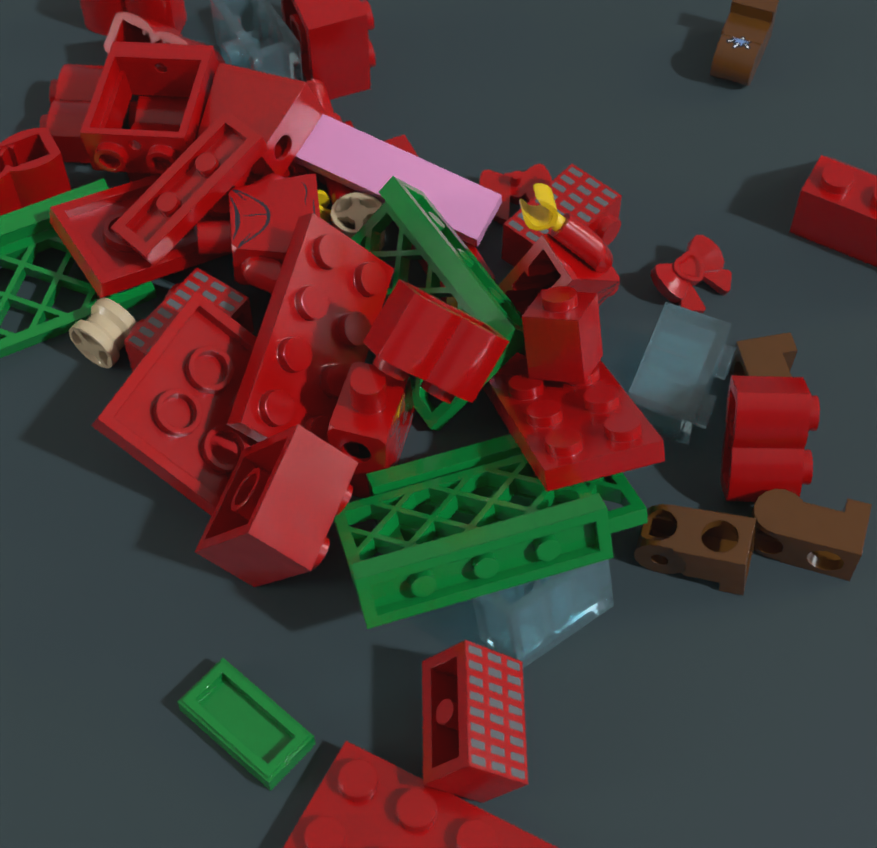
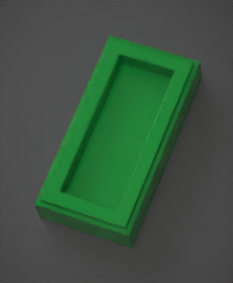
M224 658L177 701L182 713L270 791L316 745L314 735Z

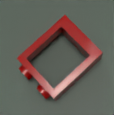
M112 42L80 130V136L93 170L162 175L198 138L199 127L218 67L214 46ZM157 63L164 64L166 67H161ZM132 95L189 97L179 131L121 129Z

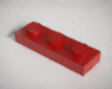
M225 109L111 226V229L122 241L155 267L269 149L267 143L259 133Z

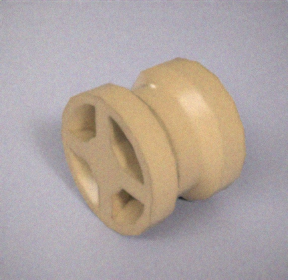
M353 192L343 195L335 201L331 208V223L337 230L352 238L382 204L377 198L367 193ZM385 230L381 233L379 251H381L385 244Z
M103 297L91 306V315L87 320H79L69 329V336L76 348L96 365L108 369L119 360V351L125 346L124 340L137 322L121 305L109 298Z

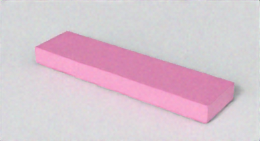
M322 114L320 120L293 159V162L355 191L372 195L381 203H384L385 200L379 191L394 176L421 190L460 239L476 247L479 246L502 203L501 194L325 114Z

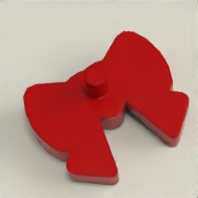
M538 163L524 172L516 170L501 174L492 170H484L481 172L479 185L502 195V203L493 220L503 225L509 220L510 202L520 204V199H526L529 202L535 196L533 185L536 183L548 185L552 178L547 168L543 164Z
M696 235L688 243L684 254L673 263L656 265L651 270L650 276L657 290L666 299L673 303H678V311L680 313L701 315L706 310V307L693 286L703 280L716 292L724 296L730 291L732 273L730 270L722 269L725 261L718 245L704 235Z

